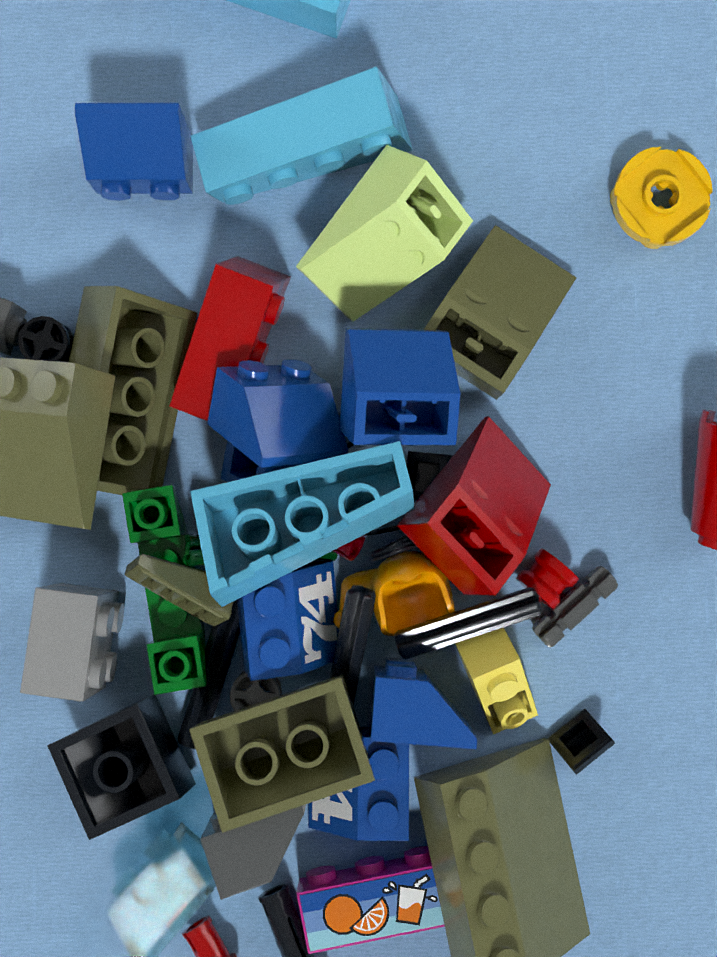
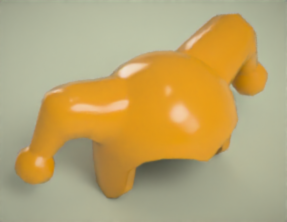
M404 551L390 556L378 568L353 573L342 581L339 611L335 613L333 622L337 628L340 627L346 592L352 586L359 585L372 589L375 592L376 599L373 610L380 630L384 635L394 636L398 630L455 612L449 579L424 553Z

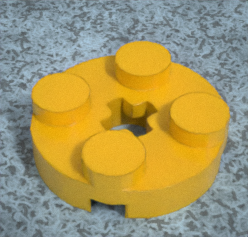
M662 147L645 149L633 156L617 176L614 188L610 194V203L613 207L614 216L628 236L635 241L641 242L647 248L658 249L662 246L679 244L699 230L708 218L710 194L713 192L712 181L704 165L687 151L678 149L676 152L669 149L660 150ZM656 186L660 191L666 188L671 190L673 195L668 200L671 208L665 209L661 205L658 207L654 205L651 200L654 196L651 191L652 187Z

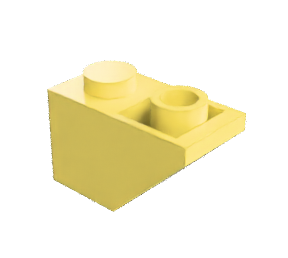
M504 628L455 643L462 664L493 735L505 729L517 728L528 719L538 716L521 660Z

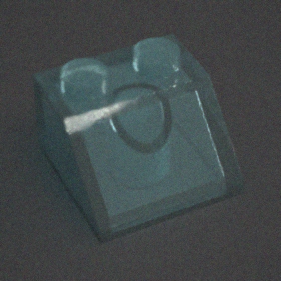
M182 822L171 834L163 829L144 851V854L150 858L138 873L130 867L111 890L117 898L108 910L107 915L131 957H158L214 891L216 886L200 838Z

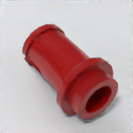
M210 915L196 921L182 932L183 938L187 940L196 957H237L236 953L230 954L212 923Z

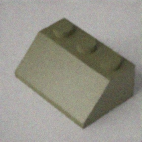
M343 674L200 722L189 729L222 833L375 781L359 721Z

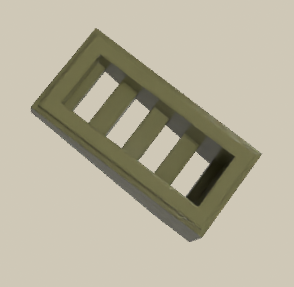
M146 554L138 556L126 566V577L205 623L216 626L229 619L233 602L221 607L210 595L206 571Z

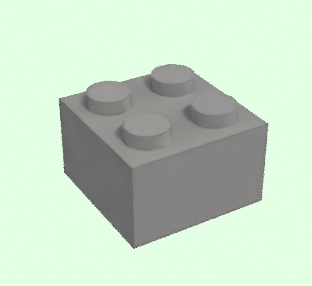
M66 583L35 588L20 693L83 702L104 689L106 682L113 681L117 666V653L111 652L113 632H120L124 618V604L118 603L119 591Z

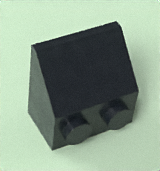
M154 694L47 745L89 840L179 800L196 784L157 696Z

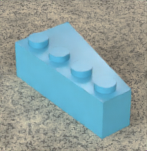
M377 66L190 136L206 193L228 205L246 202L252 199L253 194L285 188L300 181L373 162L386 145L404 152L413 151L398 96Z
M400 441L190 491L210 595L221 607L414 510L413 489Z

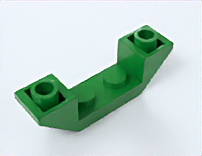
M174 485L122 493L130 543H138L139 555L146 554L187 566L185 555H190V551H185V538L189 533ZM145 588L153 641L146 645L154 695L206 686L205 629L203 621Z

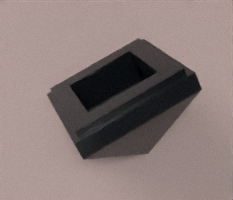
M586 709L582 710L548 738L550 744L576 775L615 744L613 739Z

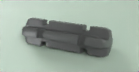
M597 566L585 577L587 582L584 585L579 582L560 600V603L554 610L551 609L554 613L549 617L544 614L533 624L532 629L535 635L548 647L555 646L565 636L563 631L566 628L571 631L599 605L597 600L600 597L606 599L617 589L618 583L607 569Z

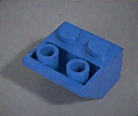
M346 328L340 431L353 445H386L400 441L401 445H456L461 393L449 332L437 330Z

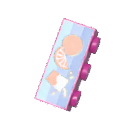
M428 846L411 848L404 852V857L387 861L384 860L383 856L365 857L356 861L355 867L337 871L331 865L316 867L307 871L306 877L299 878L296 894L308 954L445 927Z

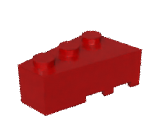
M239 256L215 264L169 405L170 407L208 421L217 367L238 366L241 361L264 363L269 344L265 342L272 325L277 323L285 302L284 294L291 276Z

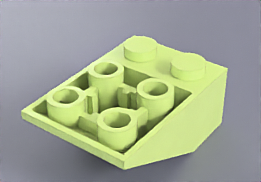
M386 145L296 265V268L348 319L354 322L444 261L473 220L427 160Z

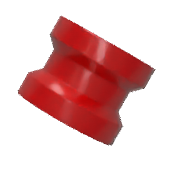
M540 548L534 555L535 563L529 570H522L517 575L516 580L525 588L533 587L539 599L554 610L560 603V594L566 587H573L579 578L556 557Z

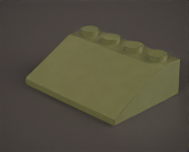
M0 357V516L91 530L114 389V375L77 363Z
M541 738L414 777L451 957H562L590 935L548 738Z

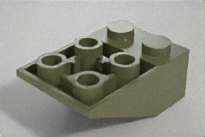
M495 225L451 287L424 330L449 332L457 375L497 400L504 394L577 277Z

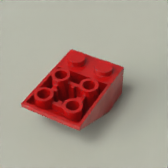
M487 416L484 417L415 502L414 510L406 513L397 526L463 594L497 595L526 556L551 484L495 422Z

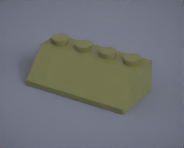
M84 286L68 363H77L115 376L97 491L122 495V493L163 486L178 412L177 409L169 405L194 332L198 312L119 286Z

